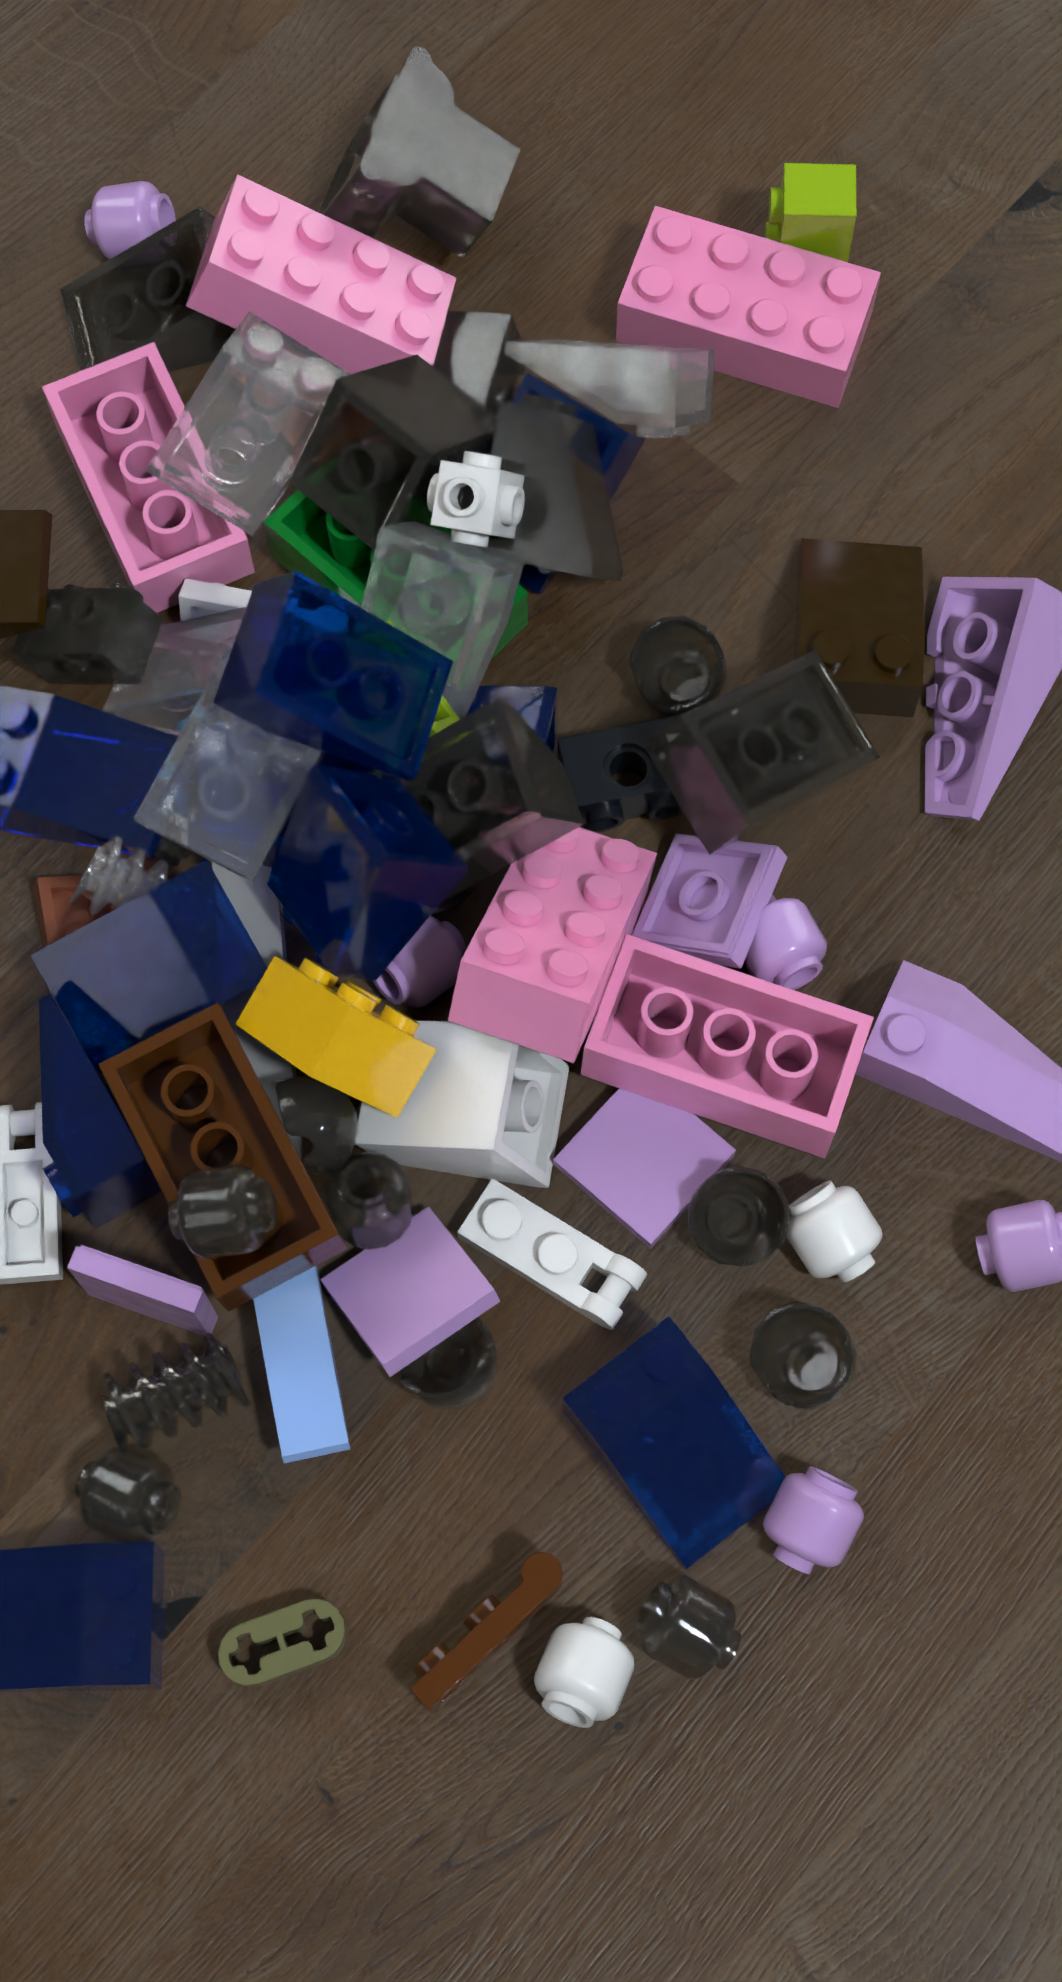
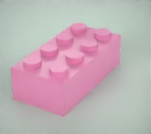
M237 174L214 219L186 307L406 406L434 364L456 277Z
M655 206L617 304L616 341L839 408L873 312L881 272Z
M154 342L42 386L56 429L143 618L179 604L178 596L185 578L226 585L255 573L247 536Z
M537 814L460 961L448 1021L574 1063L600 1006L626 934H632L642 912L657 853L637 847L632 842L624 839H613L577 827L567 820L553 819Z
M626 934L584 1046L580 1075L825 1159L836 1133L874 1017Z

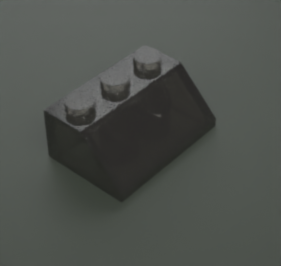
M503 697L494 699L350 783L387 898L391 902L435 906L584 825L564 765L509 700Z

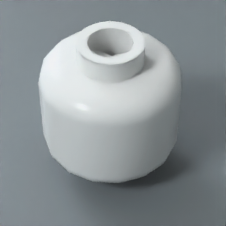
M830 1180L811 1189L788 1206L787 1209L792 1216L785 1224V1235L813 1277L821 1279L837 1274L841 1282L845 1283L863 1274L875 1264V1260L870 1253L880 1243L883 1233L863 1199L853 1187L840 1186L836 1188Z
M586 1617L582 1624H562L554 1630L534 1676L537 1692L543 1697L542 1707L546 1712L564 1723L581 1728H590L594 1721H604L615 1715L635 1665L632 1652L620 1641L622 1634L618 1628L602 1619Z

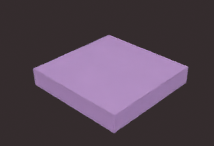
M675 833L632 936L721 966L741 969L756 934L762 909L770 901L788 858L787 855L775 845Z
M619 1088L553 1159V1166L645 1246L651 1249L734 1157L736 1149L695 1114Z
M429 1206L320 1279L331 1298L389 1377L500 1302L495 1289Z
M84 1245L75 1247L67 1269L89 1296L208 1338L211 1337L218 1315L202 1287Z

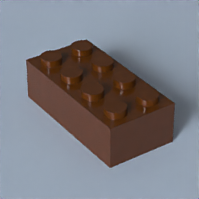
M218 1002L98 1064L216 1299L228 1312L347 1249L238 1037Z

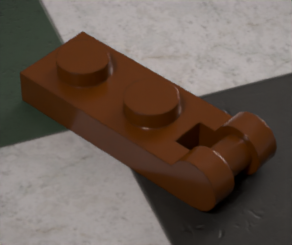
M545 1552L534 1553L529 1556L522 1567V1583L502 1602L493 1594L489 1596L465 1619L463 1624L470 1632L453 1649L449 1650L442 1642L413 1669V1673L420 1680L410 1690L431 1714L558 1593L562 1584L563 1572L562 1566L556 1557Z

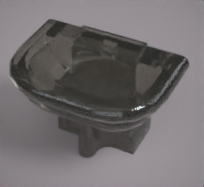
M416 46L412 48L358 127L330 180L316 212L371 238H374L382 230L393 215H397L463 259L492 223L520 149L455 106L453 102L454 90L450 81L432 63L431 55L424 48Z

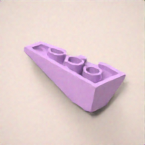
M942 577L927 632V654L934 657V684L926 687V706L934 709V734L926 743L925 813L928 815L980 821L1062 669V592L1038 578Z
M903 960L863 1050L855 1075L1062 1162V1068L965 986Z

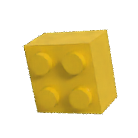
M274 956L235 1025L308 1076L398 1118L437 1050L415 1035L420 1024L389 1005H385L380 1013L376 1009L382 999L350 980L347 983L342 982L339 988L335 987L339 977L307 958H304L298 968Z

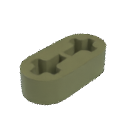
M310 1599L298 1602L246 1621L230 1629L221 1640L218 1651L219 1665L224 1674L238 1685L252 1688L272 1683L326 1663L336 1657L345 1645L347 1637L346 1622L340 1611L328 1601ZM316 1612V1615L322 1622L333 1621L334 1630L325 1635L327 1646L323 1649L315 1651V1648L309 1641H303L292 1646L288 1645L286 1637L306 1628L305 1616ZM251 1636V1639L257 1645H265L277 1640L280 1650L267 1654L260 1659L261 1671L251 1674L244 1665L234 1666L232 1656L238 1655L242 1651L240 1640Z

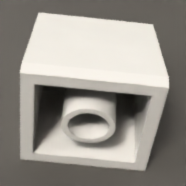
M417 1021L420 1026L415 1035L437 1049L398 1118L364 1102L358 1106L354 1117L356 1133L354 1144L385 1163L489 1180L493 1178L496 1181L532 1187L549 1188L570 1065L562 1059L450 1021Z

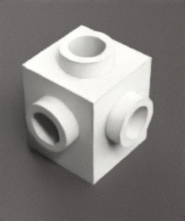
M464 451L462 463L441 460L439 473L433 475L428 487L427 506L429 511L432 512L430 525L452 528L451 542L488 548L490 535L514 539L516 526L520 522L524 510L525 495L523 483L525 476L500 470L502 457Z

